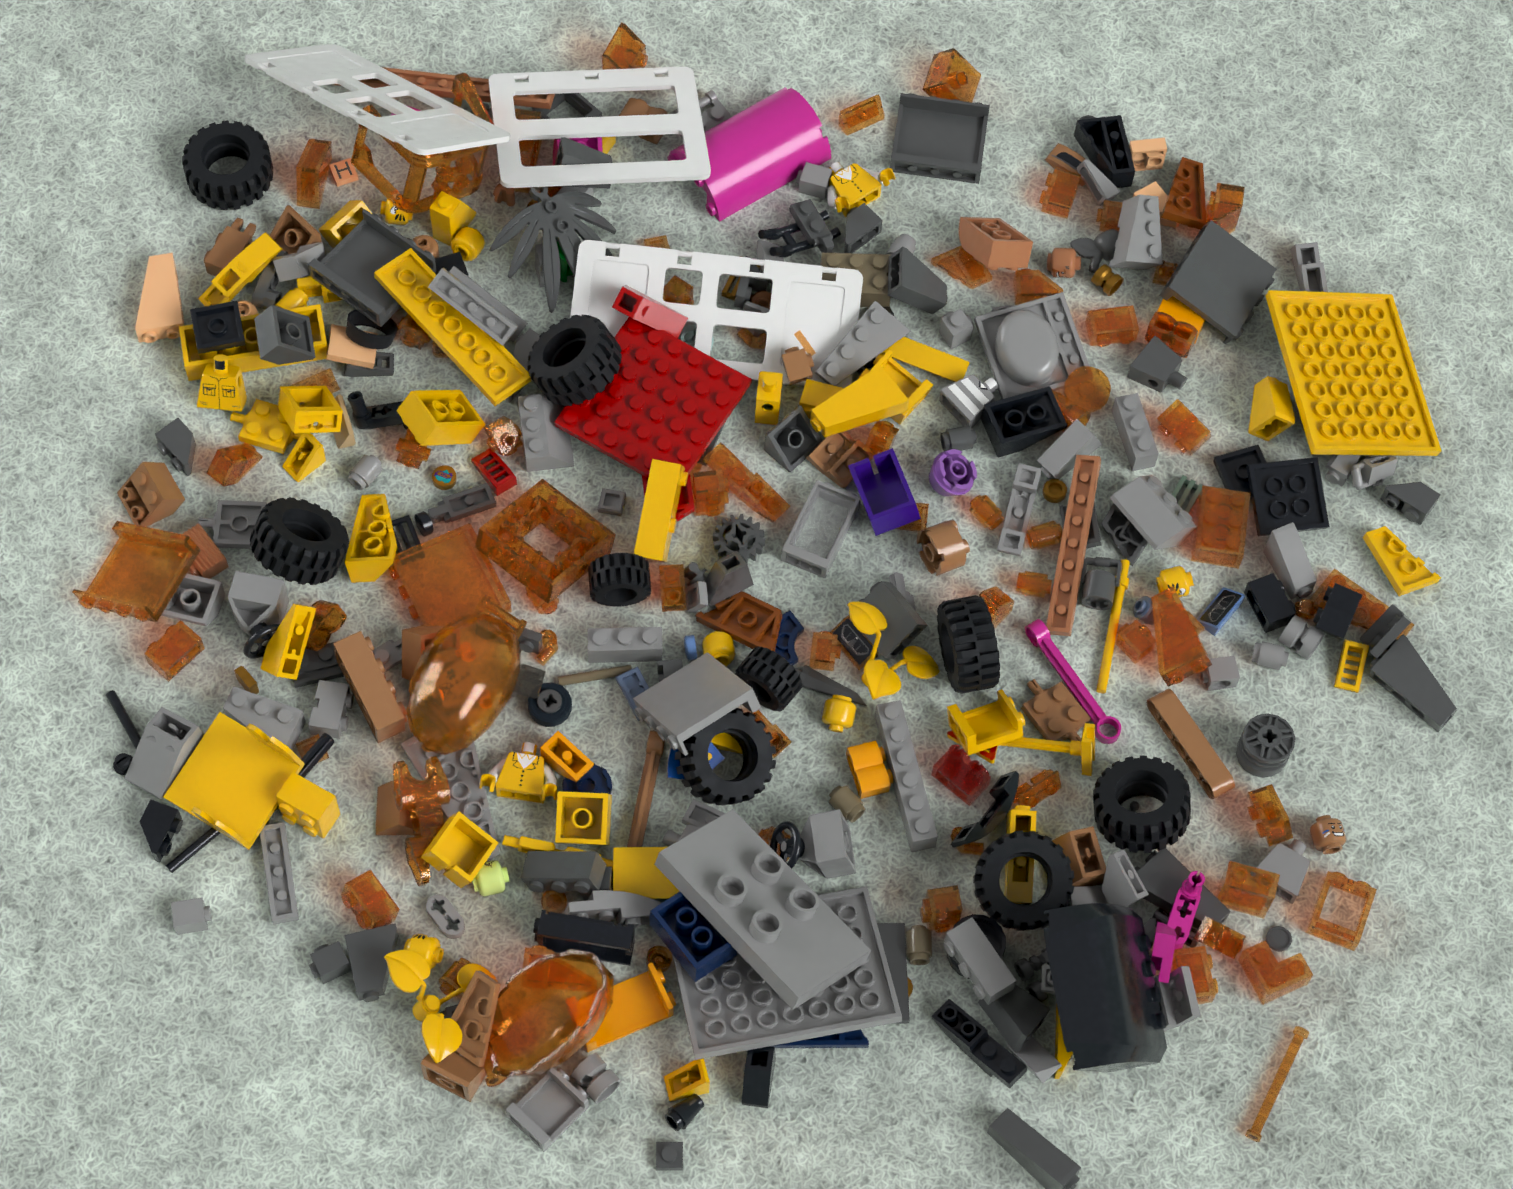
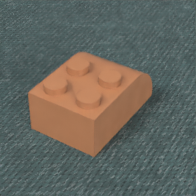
M960 217V243L963 249L974 257V260L981 262L989 270L1006 268L1016 271L1018 268H1028L1033 245L1032 240L1001 218Z

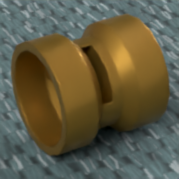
M1104 264L1095 272L1091 282L1096 286H1101L1103 292L1111 296L1120 288L1124 278L1119 274H1114L1112 269L1107 264Z

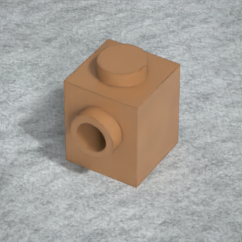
M799 347L785 350L786 354H782V362L789 385L806 381V379H812L811 367H814L811 353L806 354L805 348L799 349Z

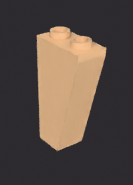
M173 253L149 256L135 325L139 343H152L164 338L176 339L180 337L179 327L185 326Z

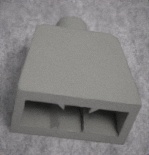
M1296 839L1292 841L1289 848L1278 843L1258 865L1250 880L1293 904L1299 894L1310 864L1309 859L1302 856L1306 845Z

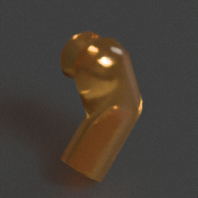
M742 328L737 333V336L750 348L765 349L767 338L765 333H761L759 337H756L747 328Z
M550 629L540 632L542 634L543 649L535 657V660L542 666L558 651L557 635Z
M955 827L952 830L951 841L955 839L962 827ZM972 842L956 848L963 854L981 855L984 851V843Z

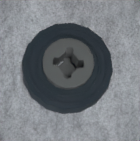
M556 683L538 685L531 691L528 698V712L531 718L537 724L545 727H555L562 724L568 719L572 711V699L569 692L562 685Z

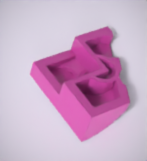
M1157 922L1151 960L1154 962L1156 970L1160 971L1158 982L1169 983L1177 935L1170 926Z

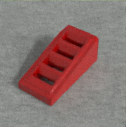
M492 448L471 459L473 465L496 496L517 485V478ZM488 456L492 458L483 464L480 463L481 460ZM494 462L496 463V465L486 470V467ZM498 469L501 470V471L497 472L496 474L491 475L492 472H494V471H496V470H498ZM505 475V477L500 479L499 481L495 480L500 476Z

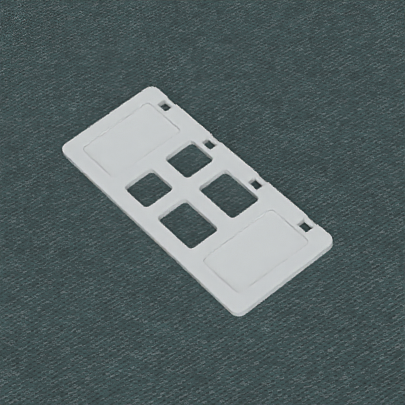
M336 44L245 55V63L266 72L267 75L309 95L310 98L340 114L356 120L357 123L383 137L403 145L404 148L415 154L431 155L510 141L509 132ZM375 78L390 86L372 88L358 80ZM339 84L351 92L335 94L319 86ZM411 96L435 109L416 111L393 98ZM373 102L396 115L376 117L353 105V103Z
M584 240L580 243L578 249L570 318L573 315L582 316V314L596 317L604 323L613 337H615L629 316L612 308L622 286L627 285L688 317L687 322L695 323L697 329L694 348L709 356L711 353L713 328L717 325L764 330L767 333L763 363L755 364L716 359L751 378L752 381H758L760 371L782 373V384L789 385L782 362V354H786L785 350L789 348L799 347V349L805 348L806 354L811 353L814 367H811L813 377L810 380L826 383L815 374V371L857 323L863 276L858 270ZM606 248L620 250L619 257L605 256ZM678 256L692 258L691 265L677 264ZM750 264L764 266L763 273L749 272ZM668 269L702 273V287L698 305L670 303L663 300L665 274ZM822 272L836 274V281L822 280ZM731 275L771 280L773 286L769 312L759 313L718 308L716 302L720 276ZM852 374L836 386L845 388L850 385ZM806 381L796 383L793 385L805 386Z

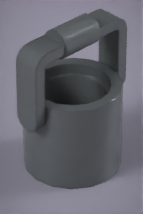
M1087 557L1084 559L1080 584H1084L1081 600L1084 606L1096 610H1107L1113 606L1115 586L1119 587L1121 580L1122 563L1120 560L1105 557ZM1087 565L1109 568L1117 567V575L1115 577L1112 573L1103 570H1092L1086 573Z

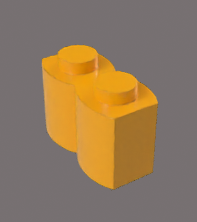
M876 740L847 747L846 758L860 799L889 792L891 784H893V776L891 770H886L883 761H886L883 747H879Z

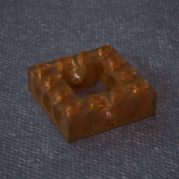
M541 479L479 528L475 548L549 604L585 575L592 561L611 553L616 534L544 479ZM539 524L545 526L569 545L563 552L559 551L555 555L553 563L543 556V552L535 550L524 541L523 537Z

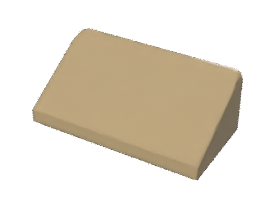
M339 394L335 399L343 410L340 432H333L338 449L353 446L356 442L343 396Z

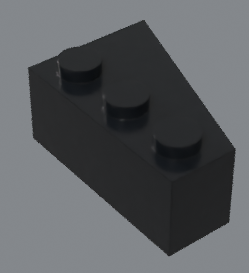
M1121 115L1077 120L1074 137L1089 160L1117 188L1131 187L1135 168Z

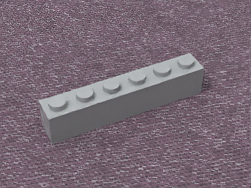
M901 700L876 705L875 719L887 765L893 776V787L910 851L916 852L935 848L938 836Z

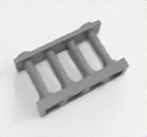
M455 266L450 271L441 268L428 286V288L502 346L509 339L514 342L528 324Z

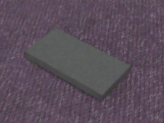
M877 923L902 1014V1022L892 1024H907L910 1021L905 923Z

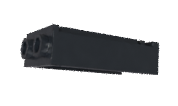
M542 910L540 918L535 919L533 933H535L534 942H538L539 951L631 965L635 944V928L633 924L623 927L622 923L614 925V922L549 911L546 914V910Z

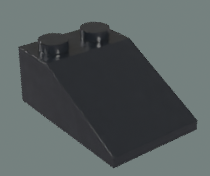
M1050 386L984 404L980 418L998 458L1020 452L1068 426Z

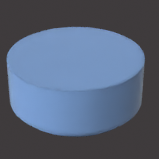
M694 635L685 636L686 658L688 660L697 659V650Z

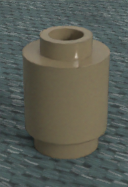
M839 785L829 794V804L835 810L840 809L845 819L851 823L858 820L864 814L866 808L863 806V802L847 785L843 787Z
M914 925L910 930L906 931V956L909 958L910 964L926 965L930 963V958L932 957V932L926 929V926Z

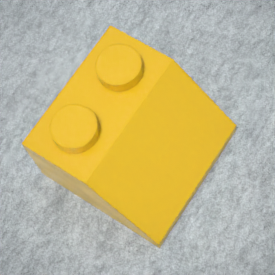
M350 200L318 230L328 244L335 248L363 220L362 211L364 209L370 213L371 211L363 200Z

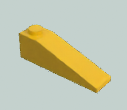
M385 494L361 496L344 561L351 583L375 582L394 562L397 543Z

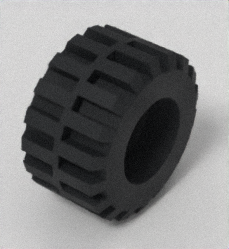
M613 553L595 559L588 566L590 597L598 604L614 607L629 606L647 599L651 594L649 562L642 556L630 553Z
M755 647L735 670V675L753 688L759 704L772 711L780 712L784 710L803 686L802 680L795 668L781 655L768 648Z

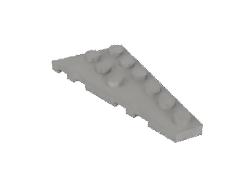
M465 707L447 717L457 728V733L454 734L453 738L448 739L444 737L433 725L401 743V748L447 819L459 811L497 841L484 786L482 789L479 788L482 774ZM498 845L493 850L487 861L493 859L494 857L500 854Z

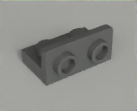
M1392 604L1360 637V641L1363 644L1369 645V652L1378 658L1411 623V619Z

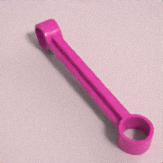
M1037 619L1026 625L1025 633L1035 647L1040 648L1095 724L1097 740L1103 744L1116 742L1121 733L1120 722L1114 717L1106 716L1051 640L1050 632L1043 621ZM1110 724L1115 727L1117 733L1113 737L1104 736L1100 732V726Z

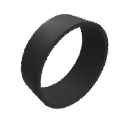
M358 310L351 311L347 317V336L356 344L366 348H388L391 346L398 331L396 322L391 318L380 327ZM363 325L373 327L375 329L380 330L385 335L370 334L357 328L356 326Z

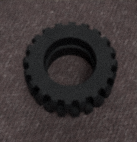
M227 120L222 121L220 124L211 123L208 128L202 127L197 131V135L193 134L188 140L189 144H186L183 150L182 164L187 185H189L191 193L197 197L198 201L203 204L207 202V206L214 209L217 206L220 207V210H228V208L237 210L241 209L240 206L252 205L254 199L259 200L264 196L263 191H268L270 182L273 180V164L270 150L263 135L259 131H255L254 127L247 124L243 126L242 122L237 121L229 123ZM235 156L248 161L242 169L232 174H216L208 170L214 162L224 157Z
M573 315L569 319L564 318L558 324L551 325L547 332H543L539 336L540 339L535 341L532 346L533 350L529 352L527 370L529 371L530 378L545 397L557 405L572 406L573 403L579 405L585 400L595 398L594 395L599 392L602 393L605 390V386L611 384L614 380V374H617L619 371V364H621L622 358L620 345L604 323L590 315Z
M278 498L262 508L250 536V546L256 560L261 561L262 566L266 570H271L272 574L277 577L281 576L286 581H296L302 585L306 583L317 585L329 581L337 574L349 547V536L345 526L341 525V521L337 517L332 516L329 510L320 508V505L308 503L304 499Z
M977 595L943 601L937 608V629L944 667L951 687L960 694L994 688L999 683L1000 657L995 629L987 604L983 598Z
M735 708L684 740L683 743L688 754L685 756L680 751L675 752V760L680 762V766L676 767L677 773L683 774L685 778L681 781L685 788L691 787L690 793L696 798L702 797V801L705 803H715L722 806L749 801L755 797V794L761 793L765 789L764 783L770 782L773 776L772 773H769L770 769H774L776 766V760H772V754L776 753V747H771L770 740L773 737L770 732L765 733L764 728L766 725L762 720L755 721L756 717L751 712L743 713V709ZM719 733L731 735L742 749L743 765L739 774L732 780H723L717 776L709 764L708 748L714 736Z
M1140 755V758L1133 759V756L1125 758L1123 762L1119 760L1112 764L1111 769L1108 767L1101 773L1102 777L1097 779L1095 789L1093 790L1094 818L1097 823V829L1109 843L1115 842V847L1122 850L1127 848L1129 852L1137 853L1138 851H1144L1145 854L1152 853L1154 849H1158V851L1163 850L1167 844L1173 845L1177 842L1178 836L1184 835L1191 819V793L1188 781L1184 779V775L1179 769L1175 770L1174 765L1167 761L1163 763L1162 759L1157 757L1150 759L1145 755ZM1136 796L1153 797L1163 803L1158 809L1146 813L1132 812L1121 806L1123 802Z
M1023 830L1010 834L1007 833L993 841L983 851L980 859L977 861L975 875L973 876L975 896L978 898L981 904L979 906L983 912L985 911L990 918L1000 923L1002 927L1016 929V931L1038 929L1049 924L1047 916L1044 915L1045 910L1067 907L1070 902L1069 899L1074 890V870L1071 871V861L1063 853L1062 850L1064 849L1059 844L1056 845L1052 842V838L1047 835L1042 836L1035 831L1023 832ZM1023 856L1035 859L1043 866L1047 874L1048 884L1044 895L1040 900L1030 905H1019L1011 902L1003 894L1000 887L999 878L1002 868L1008 861L1016 857Z

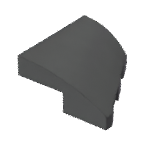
M1113 503L1101 525L1124 558L1129 560L1130 565L1133 566L1148 542Z

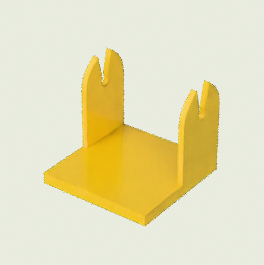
M219 712L163 797L249 850L278 806L277 793L291 773L299 774L305 763L288 746L273 736L270 738L257 726L248 723L247 727H244Z

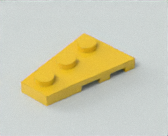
M1386 526L1366 532L1362 537L1398 596L1433 585L1441 579L1436 572L1432 574L1424 566L1425 562L1421 558H1415L1406 550L1407 545Z

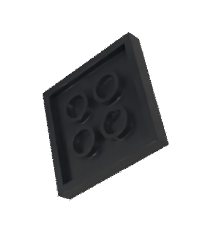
M1318 457L1246 466L1258 537L1268 536L1272 530L1292 522L1295 524L1298 532L1327 529L1330 527Z

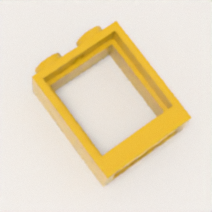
M280 386L278 409L293 433L340 432L343 410L327 386Z

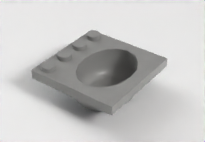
M1063 292L975 317L974 322L994 380L998 384L1001 399L1050 386L1053 392L1093 379Z

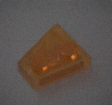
M962 245L931 258L933 266L941 267L948 272L949 276L960 280L962 284L970 289L992 281L993 277L989 270L984 267L985 265L974 260V257L966 252Z

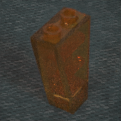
M1174 586L1151 597L1159 673L1169 687L1173 684L1181 683L1185 678L1195 673L1204 671L1212 663Z

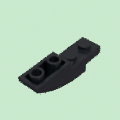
M948 999L931 1016L940 1029L990 1077L994 1075L1009 1089L1027 1072V1066L988 1035V1030L951 999Z

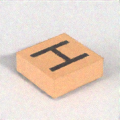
M351 158L329 164V169L337 187L359 180Z

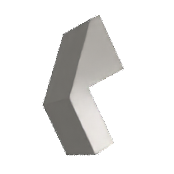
M323 242L300 246L297 253L274 257L273 263L279 282L301 278L310 274L308 263L314 258L320 262L326 256Z

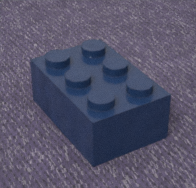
M678 892L650 910V926L694 982H697L737 955V951L681 892Z

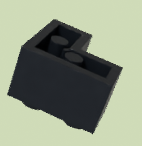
M1335 583L1333 588L1328 586L1323 600L1327 601L1324 609L1319 607L1313 620L1314 623H1317L1315 628L1343 640L1363 595Z

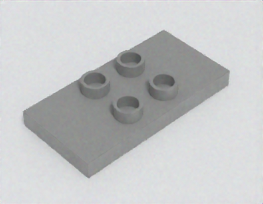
M734 809L670 845L658 854L654 865L792 1010L866 963L871 950Z

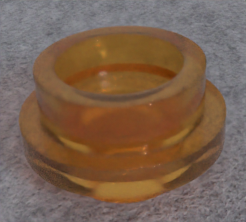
M1301 599L1300 602L1294 603L1295 615L1305 619H1313L1314 614L1318 611V607L1311 600Z

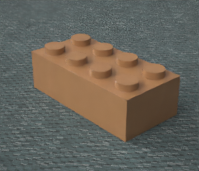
M359 631L333 643L335 659L377 743L404 732L407 712L401 701L396 702V690L391 680H385V668L380 658H374V646L368 636L364 638L362 632Z

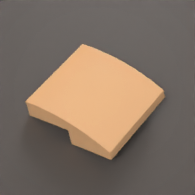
M331 324L326 360L373 369L376 349L356 344L347 336L346 327ZM365 331L370 334L378 335V333Z

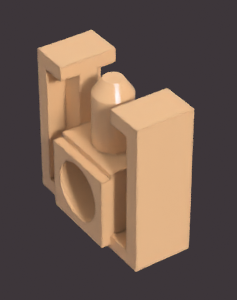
M1165 137L1130 141L1129 148L1135 171L1162 169L1167 152Z

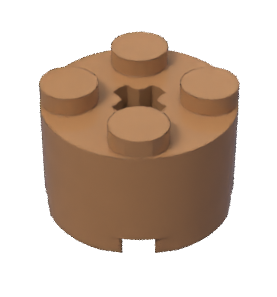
M954 520L933 525L920 530L917 534V544L921 543L923 549L919 552L920 557L931 574L936 572L935 576H939L965 565L966 553L970 552L968 542L962 539L958 532L957 523Z

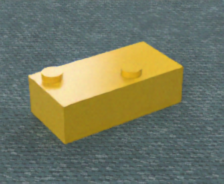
M652 459L634 554L647 559L667 562L672 533L675 532L677 519L675 517L681 486H686L688 472H684L685 467L681 464Z

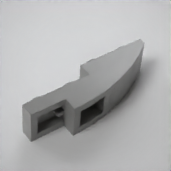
M594 890L591 892L588 901L568 902L564 914L610 921L616 917L617 924L622 923L623 927L633 924L634 928H638L641 925L649 924L650 910L660 905L661 902L623 891Z

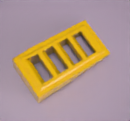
M1350 640L1343 641L1334 683L1335 688L1359 692L1369 645ZM1347 652L1360 653V658L1347 655ZM1350 660L1358 662L1359 664L1358 666L1346 664L1345 661ZM1343 669L1357 671V674L1344 673ZM1341 678L1355 680V685L1341 682Z

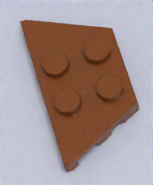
M743 591L731 596L728 600L715 604V609L705 614L700 611L695 615L697 622L715 631L728 633L733 640L751 649L759 646L775 652L782 620L781 610Z

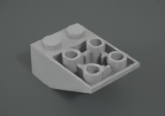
M161 707L145 727L125 775V780L163 800V796L203 738L204 733L198 725Z

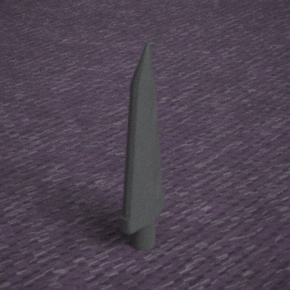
M805 665L803 670L795 668L802 680L803 688L830 696H846L851 698L853 703L867 706L858 693Z

